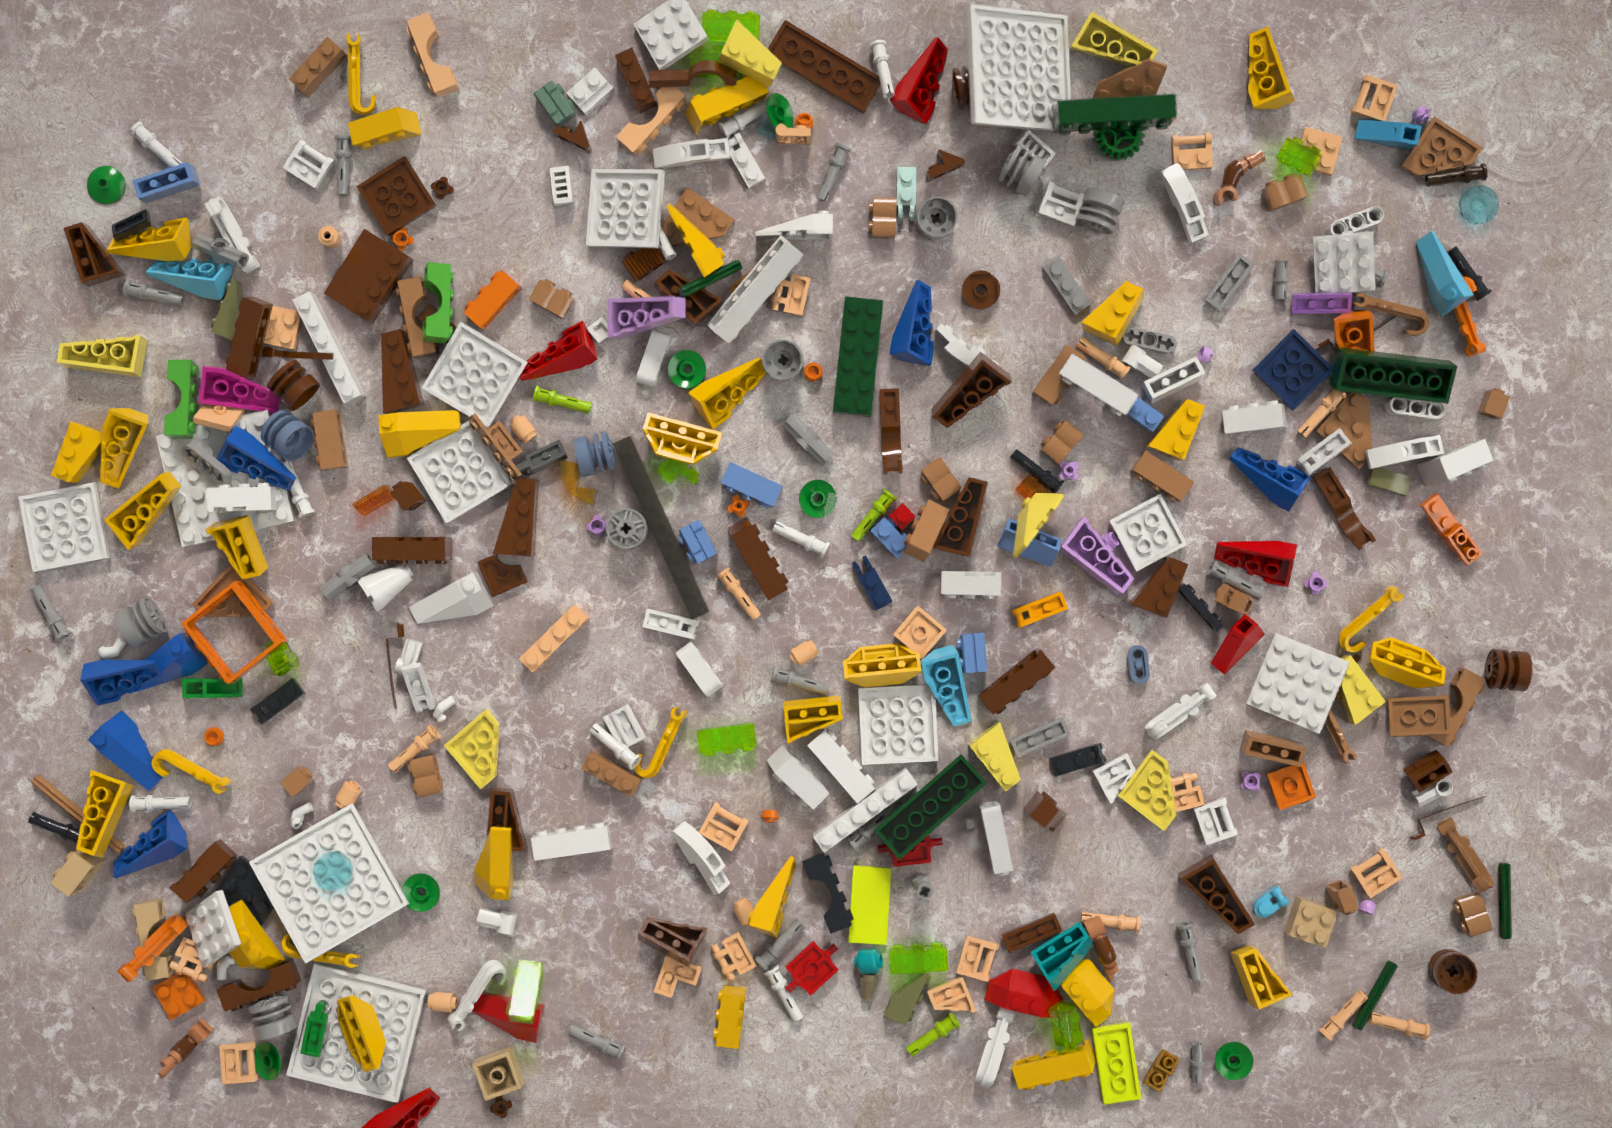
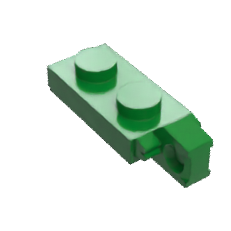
M319 1001L316 1003L315 1011H310V1015L307 1017L300 1054L318 1058L321 1056L328 1023V1014L325 1013L327 1002Z

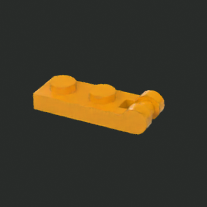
M1062 591L1012 609L1011 613L1016 617L1017 628L1067 610L1068 607ZM1027 611L1029 618L1024 619L1022 612Z

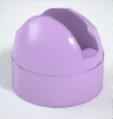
M1202 346L1197 354L1198 360L1204 363L1212 360L1209 358L1213 356L1212 350Z
M1363 900L1358 910L1373 915L1375 904L1371 900Z

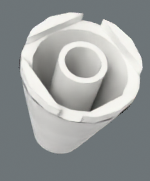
M403 564L361 577L357 581L376 612H379L412 581L411 576H413V573L408 565L404 567Z

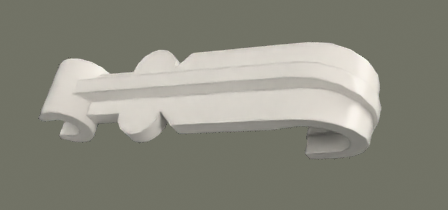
M219 196L214 199L211 198L205 203V206L221 235L230 243L229 246L247 253L249 256L246 267L242 270L249 273L260 267L255 256L251 255L248 250L250 240L242 237L243 232L226 202Z
M1208 683L1201 685L1192 696L1182 695L1180 703L1175 702L1145 725L1147 735L1153 741H1156L1186 720L1188 714L1196 715L1200 704L1204 701L1209 702L1217 695Z
M490 960L482 966L468 988L467 994L462 996L457 1010L450 1013L447 1017L451 1029H454L455 1025L458 1031L464 1028L465 1017L468 1013L472 1012L474 1003L477 1002L494 974L498 973L496 976L497 982L503 985L507 973L501 962Z
M1002 1007L997 1009L995 1028H990L987 1031L990 1040L986 1041L974 1081L979 1083L980 1086L991 1087L995 1081L1005 1050L1003 1043H1007L1010 1040V1035L1006 1030L1008 1024L1013 1020L1015 1011Z

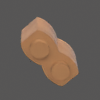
M1293 173L1283 177L1284 181L1277 183V180H1273L1265 184L1266 187L1261 191L1269 212L1301 201L1309 196L1301 175L1295 176Z
M874 197L873 203L869 202V214H873L872 222L868 224V233H872V238L895 239L897 198Z
M545 279V281L539 280L529 301L564 320L575 300L571 297L573 293L564 288L562 290L555 288L556 284L548 279Z
M1067 420L1063 423L1059 421L1052 429L1054 434L1051 437L1047 436L1040 444L1042 446L1040 451L1056 465L1062 462L1083 437V434Z
M941 457L921 469L923 473L920 475L926 485L928 483L931 484L933 487L931 492L937 500L941 499L944 501L962 489Z
M435 754L410 760L408 770L409 774L414 777L415 783L412 784L414 794H417L418 798L444 791Z
M1339 880L1326 885L1334 909L1339 910L1340 913L1345 915L1356 912L1359 906L1351 884L1346 883L1344 880Z
M1475 891L1454 898L1455 904H1453L1455 913L1460 915L1461 922L1459 926L1463 934L1466 933L1467 936L1474 937L1493 930L1480 893Z

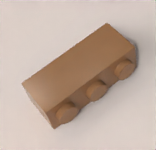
M327 36L292 74L289 80L307 97H310L347 57V54Z
M1068 344L1063 348L1032 392V394L1049 406L1054 403L1058 404L1063 397L1061 392L1065 387L1067 389L1070 387V385L1061 380L1062 376L1059 373L1071 354H1074L1083 361L1086 359L1085 356Z
M333 409L313 412L311 426L315 429L316 436L313 441L315 448H318V456H316L318 467L325 471L347 468L348 462L340 411Z
M1147 451L1141 453L1130 470L1134 473V478L1141 482L1143 480L1150 483L1149 487L1156 492L1162 491L1166 494L1165 498L1173 503L1176 501L1181 502L1194 481Z
M928 500L925 506L921 505L917 513L920 516L919 520L915 519L910 528L913 530L912 535L908 533L903 543L906 545L904 553L925 562L950 509L931 500Z
M1245 730L1240 746L1246 755L1301 767L1306 751L1301 742Z
M595 750L589 753L581 768L631 797L643 778Z

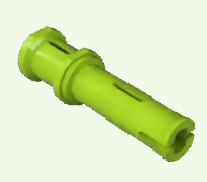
M538 385L535 388L532 402L546 403L550 407L556 405L586 414L590 413L592 402L557 394L556 390H545Z
M886 489L882 490L883 493L877 501H873L872 509L851 534L857 541H861L881 514H886V509L893 501L897 500Z
M952 1012L941 1022L937 1021L933 1029L906 1046L907 1051L912 1057L940 1037H947L948 1033L956 1027H961L958 1019Z

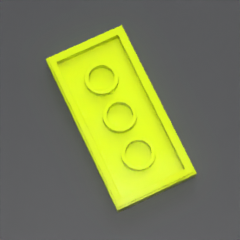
M853 865L850 909L854 920H852V926L849 927L848 942L887 945L891 867Z
M1125 1022L1091 1027L1103 1105L1141 1099L1130 1023Z

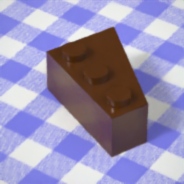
M80 222L63 228L82 284L90 287L126 275L112 255L106 251V247L90 226Z
M669 269L655 281L654 288L663 297L685 298L684 320L694 329L721 305L723 299L709 293L704 288L687 297H681L678 289L691 281Z
M1166 557L1128 604L1167 618L1188 564L1172 557Z
M493 788L490 792L487 836L491 827L511 828L512 850L525 851L528 847L514 790Z
M1036 791L1023 808L1032 819L1045 829L1053 832L1067 815L1066 812L1057 806V802L1044 791L1042 794Z
M219 839L197 859V862L189 870L187 869L183 873L184 876L177 883H173L169 888L185 903L198 896L202 898L209 889L207 887L211 882L214 884L221 878L222 875L220 873L223 869L227 870L234 864L235 861L233 859L237 854Z
M647 917L638 933V940L688 967L707 934V928Z

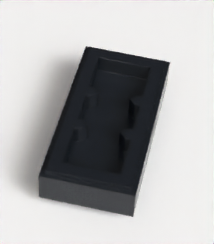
M145 209L113 224V238L119 241L151 226L148 211Z

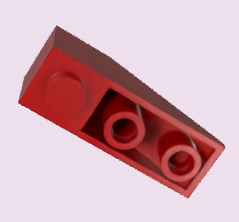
M1244 614L1231 627L1211 664L1225 675L1265 635L1260 626Z

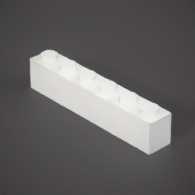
M780 235L707 325L727 343H730L737 337L743 326L749 323L751 317L762 307L769 295L774 293L776 287L787 277L790 270L799 263L804 254Z
M309 291L293 299L319 353H334L333 360L322 359L343 403L351 405L365 398L366 395L316 294Z
M905 766L875 788L858 804H853L813 833V838L825 853L917 786L916 780Z

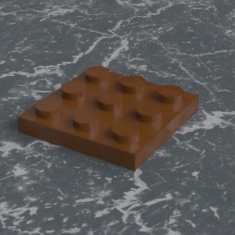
M406 156L357 185L358 190L387 236H390L437 206Z

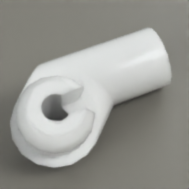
M118 638L112 647H100L98 654L103 659L115 658L119 656L127 642L122 638Z
M449 696L437 705L433 713V717L436 718L437 722L444 721L446 715L443 712L456 704L452 696Z
M310 802L293 810L290 819L292 828L299 829L302 826L305 814L313 811V806Z
M226 954L218 961L217 980L227 979V968L236 963L231 955Z

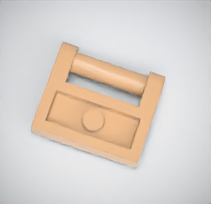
M1364 75L1360 94L1351 113L1374 121H1386L1398 85L1370 75ZM1370 85L1376 86L1368 109L1363 108Z
M779 124L776 127V139L779 144H811V128H807L805 125L787 128L785 125Z
M1211 133L1183 137L1172 135L1173 165L1178 163L1182 170L1212 168ZM1204 143V148L1179 150V144Z
M715 802L699 833L732 851L749 820L737 817L719 807L720 804ZM715 814L738 825L737 831L714 819Z
M1383 848L1365 862L1350 868L1368 898H1372L1402 879L1401 874ZM1381 860L1385 862L1383 866L1363 877L1361 874Z
M966 935L956 973L989 982V972L999 944ZM986 947L988 952L982 972H977L983 948Z
M255 1041L221 1044L219 1046L222 1084L258 1081L254 1055ZM241 1050H246L248 1075H243Z

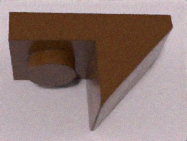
M581 120L574 134L572 129L564 125L562 128L556 125L553 131L556 137L589 153L592 149Z
M938 149L937 155L942 165L936 163L930 166L926 177L929 182L963 167L965 160Z

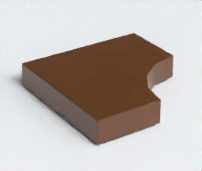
M496 554L478 561L492 597L528 582L521 564L515 566L506 565L500 561Z

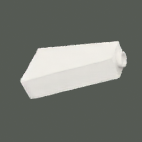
M997 800L978 804L992 871L994 875H1008L1009 871H1013L1000 804Z

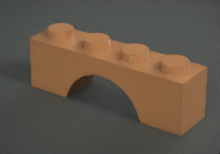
M419 276L397 281L396 293L402 302L400 312L402 317H405L406 322L403 325L406 336H409L410 343H407L409 354H412L415 358L439 354L437 343L422 341V329L416 320V312L419 305L428 298L426 287H424V279Z
M1459 667L1450 683L1456 693V704L1450 713L1452 735L1426 737L1446 747L1452 745L1456 740L1458 729L1466 721L1465 716L1475 705V698L1483 691L1486 679L1466 668Z

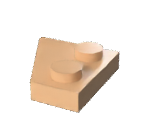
M962 976L927 990L934 1010L977 1011Z

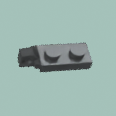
M557 440L525 455L526 458L522 460L523 462L515 466L522 475L520 477L546 469L567 459L568 456L562 442Z

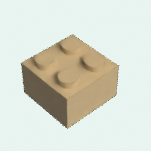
M79 850L72 851L64 859L66 863L63 867H59L54 872V879L51 881V884L68 897L75 895L87 887L106 862V859Z
M1296 895L1284 932L1291 937L1326 948L1338 911L1330 906Z
M513 1046L476 1058L472 1064L485 1101L520 1089L525 1083Z

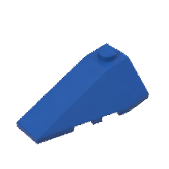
M920 280L915 281L893 333L889 354L900 361L930 366L934 351V341H931L930 336L933 323H930L929 312L932 311L931 287Z
M236 425L216 457L231 472L238 474L240 471L249 474V478L256 479L258 477L264 479L270 485L288 491L297 478L252 434Z
M1239 447L1229 458L1271 502L1288 512L1311 479V476L1307 477L1304 472L1293 466L1288 465L1286 468L1278 465L1276 460H1264L1259 454Z
M179 633L145 659L155 660L163 672V676L145 686L140 685L135 688L134 692L193 675L206 666L208 662L195 647L193 640L185 633Z
M98 660L83 664L80 681L98 706L116 702L121 699L122 695L134 692L135 688L140 685L145 686L163 676V672L155 660Z
M122 710L101 725L87 740L111 762L145 789L151 791L163 777L152 768L153 757H151L146 747L147 744L138 731L137 724Z
M171 810L157 817L151 823L152 827L146 833L142 832L138 836L139 840L134 846H128L113 861L114 878H119L167 861L187 849V833Z

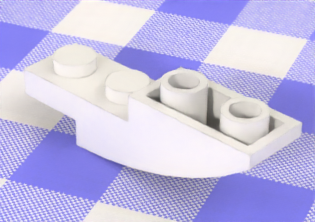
M728 138L715 140L701 139L653 149L655 169L730 159Z
M1176 163L1161 170L1160 173L1172 206L1176 207L1189 243L1208 236L1209 234L1203 220L1205 217L1192 185L1180 165Z
M941 323L936 328L935 332L948 344L943 350L960 364L968 367L980 352L987 355L986 351L980 346L976 347L974 345L968 350L967 343L961 338L957 339L953 335L954 331L947 324L944 326Z
M1438 435L1365 450L1369 469L1442 455L1444 450L1441 437Z
M682 822L671 831L688 862L696 864L713 894H720L730 884L722 870L725 864L698 831L687 822Z

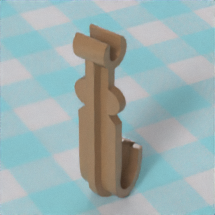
M1363 293L1353 294L1360 297L1359 303L1352 302L1353 306L1369 308L1416 320L1420 323L1419 328L1416 330H1404L1405 334L1417 336L1423 334L1429 326L1427 314L1420 309L1373 298Z
M1339 691L1335 700L1343 699ZM1330 709L1325 726L1339 753L1338 760L1341 763L1349 764V760H1357V755L1350 749Z
M1452 817L1437 823L1443 836L1446 835L1450 841L1447 846L1448 850L1456 853L1457 861L1478 892H1486L1492 888L1494 884L1490 873L1473 847L1469 846L1470 839L1467 836H1460L1456 830L1458 829Z

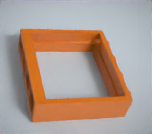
M235 580L181 623L186 631L185 634L188 637H192L195 641V647L206 655L208 664L212 668H216L219 672V678L223 679L227 684H233L288 641L242 580ZM234 593H236L273 641L271 646L235 674L196 625L198 621Z

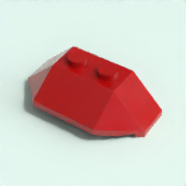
M1014 968L989 980L984 1000L1004 1009L1041 1018H1059L1063 1003V997L1058 989L1054 991L1044 975Z

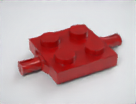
M928 835L900 861L887 845H877L878 854L890 852L893 859V867L931 863L932 846L943 845L942 837L931 839Z
M812 941L785 965V968L791 973L793 981L785 987L789 993L799 986L805 989L811 996L839 970L833 964L830 957L838 950L834 943L825 951Z

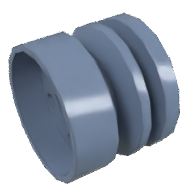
M280 410L272 414L264 423L261 430V440L285 460L296 461L302 458L311 448L314 432L312 428L300 421L291 412Z
M607 431L601 432L602 441H600L598 434L594 433L593 443H590L587 436L574 438L575 454L582 477L596 475L597 465H599L602 473H605V463H607L610 471L615 470V451Z

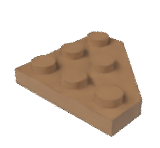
M1151 58L1146 59L1138 65L1124 69L1107 79L1100 80L1092 98L1156 95L1168 65Z
M1434 116L1420 135L1418 145L1409 152L1401 167L1418 177L1469 166L1474 162L1482 147Z
M688 187L674 206L709 239L724 237L735 222V219ZM669 213L661 228L671 246L684 244L682 232L677 228Z
M1349 392L1347 397L1336 406V409L1328 415L1315 432L1322 439H1325L1340 428L1352 443L1340 454L1355 468L1360 469L1367 461L1365 450L1372 449L1369 400L1361 393Z
M230 564L192 605L197 610L200 609L235 580H242L266 612L275 602L250 578L242 579ZM234 593L205 617H253V615L236 593Z

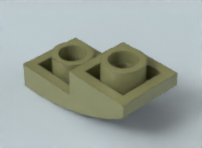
M1379 467L1371 469L1367 485L1380 490H1388L1400 496H1407L1411 477Z

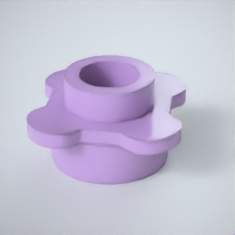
M1421 106L1412 114L1415 120L1413 124L1426 122L1430 118L1431 107Z
M1062 461L1059 464L1061 467L1059 477L1061 479L1071 478L1076 480L1078 478L1077 468L1079 465L1076 461L1072 463Z
M594 515L593 520L586 524V529L591 530L595 537H601L602 532L606 529L607 522H604L600 515Z
M1105 532V535L1101 536L1103 542L1112 551L1113 548L1115 549L1119 545V540L1115 533Z
M1313 572L1312 576L1304 581V586L1308 587L1312 594L1318 595L1320 590L1327 586V581L1318 572Z
M1242 772L1243 780L1240 787L1243 790H1259L1260 774L1258 772Z

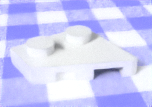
M1124 753L1092 771L1108 802L1112 804L1136 769L1128 754Z

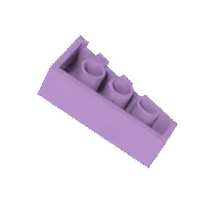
M1082 517L1063 540L1059 551L1119 596L1126 591L1134 578L1121 561L1111 552L1112 550L1099 537L1100 535L1090 526L1088 520Z

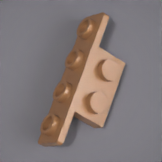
M475 413L472 414L468 419L470 427L473 431L479 433L482 437V443L492 450L495 460L498 463L501 462L505 467L506 474L516 481V478H519L522 474L511 460L523 451L500 421L487 429Z

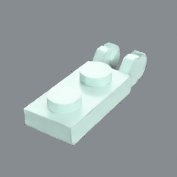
M897 167L896 207H898V221L903 219V207H910L909 219L914 221L917 167Z

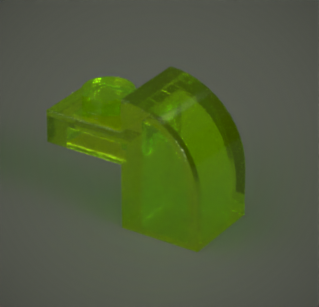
M666 459L656 470L670 484L681 473L694 485H697L701 480L698 478L700 474L692 466L688 469L687 466L689 464L671 459Z
M270 641L269 643L265 644L266 647L268 648L269 646H271L273 644V641ZM288 642L266 658L274 675L280 677L299 666L297 654L292 652Z

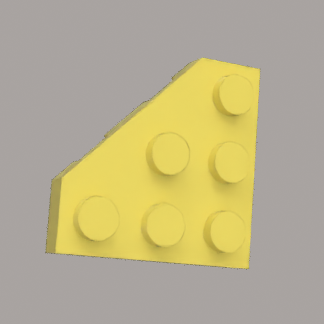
M488 709L484 710L444 745L480 789L497 776L500 723Z
M1151 750L1117 796L1160 829L1166 831L1177 816L1169 761L1154 750Z

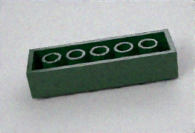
M1176 94L1058 100L1053 108L1054 133H1059V135H1069L1071 132L1076 131L1079 134H1088L1094 130H1098V133H1107L1111 129H1117L1118 132L1129 131V128L1145 131L1148 130V127H1156L1157 130L1167 129L1177 118Z
M845 296L833 404L834 414L871 417L883 300Z
M1337 347L1329 385L1336 391L1448 404L1458 366L1450 360Z
M960 754L880 824L874 832L900 861L982 789L987 782L966 758Z

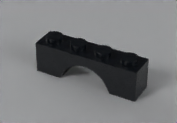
M822 852L803 860L802 863L809 880L823 882L831 892V906L823 915L830 934L852 926L854 917L851 909H846L844 903L847 902L844 892H840L837 884H840L837 874L831 871L830 866L833 864L830 856H825V853Z

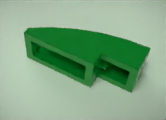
M219 677L182 678V698L243 697V678H240L233 684H227Z

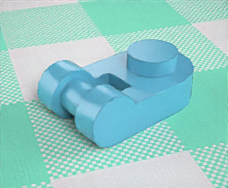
M1276 885L1254 901L1253 911L1259 917L1265 918L1286 906L1289 900L1281 894V889ZM1275 897L1277 901L1272 904L1269 899Z

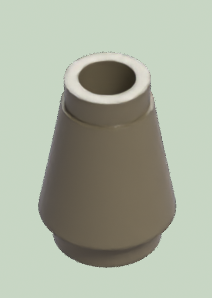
M877 973L861 974L859 976L861 998L872 1000L878 981Z

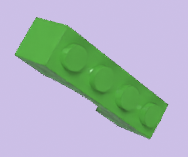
M427 262L424 268V287L435 294L438 300V312L425 318L422 326L423 342L445 344L452 337V326H449L453 316V308H450V301L453 300V290H450V285L453 283L454 272L451 271L450 264Z
M168 360L167 379L178 385L181 391L179 406L175 411L165 416L164 435L169 439H193V433H196V423H193V417L197 413L195 397L198 395L196 378L199 377V367L192 360Z

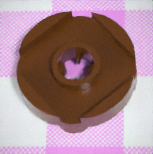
M975 271L965 279L961 289L962 297L969 307L977 310L988 309L996 303L1000 296L999 281L987 271ZM979 285H983V288H986V292H983V295L976 293L975 289H978Z

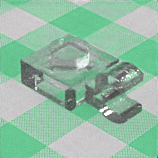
M973 818L965 819L967 832L962 833L965 853L984 850L981 830H975Z

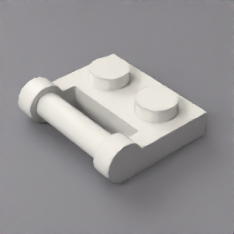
M300 140L282 168L317 189L328 171L333 167L335 160L331 157H325L308 146L307 142ZM305 152L323 164L322 167H316L302 158L300 154Z
M1050 181L1038 214L1074 227L1076 223L1075 218L1079 214V208L1082 207V200L1085 194L1072 192L1056 186L1054 182ZM1053 192L1077 201L1076 205L1051 197V194Z
M1226 797L1218 798L1215 801L1193 808L1205 845L1238 834L1226 806ZM1219 807L1227 829L1225 832H1222L1214 808Z

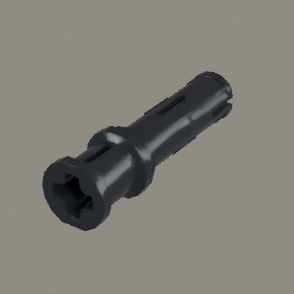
M1457 246L1447 252L1460 273L1474 281L1477 291L1473 292L1476 296V301L1492 292L1482 281L1483 277L1475 273Z
M1018 449L1011 455L1010 458L1037 478L1038 484H1043L1052 491L1051 493H1056L1064 483L1063 480L1060 481L1054 477L1050 470L1045 471ZM1024 461L1027 462L1030 466H1032L1033 469L1029 467L1027 464H1025Z
M33 812L31 814L33 817L30 816L28 819L29 824L56 833L65 841L78 842L80 829L75 828L73 824L65 825L36 812Z

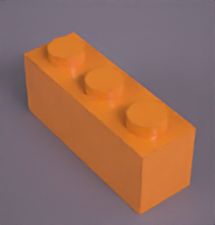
M503 270L497 271L491 277L489 285L487 287L483 286L479 290V296L474 301H469L465 306L466 310L463 313L483 330L486 329L522 288Z

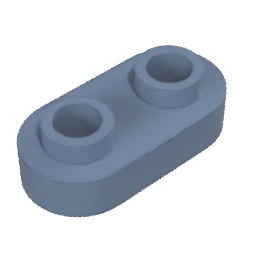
M1134 645L1129 648L1127 653L1129 676L1133 682L1142 684L1150 676L1148 653L1143 646ZM1136 651L1140 653L1138 658L1134 657V652ZM1138 670L1142 672L1140 677L1136 676V671Z

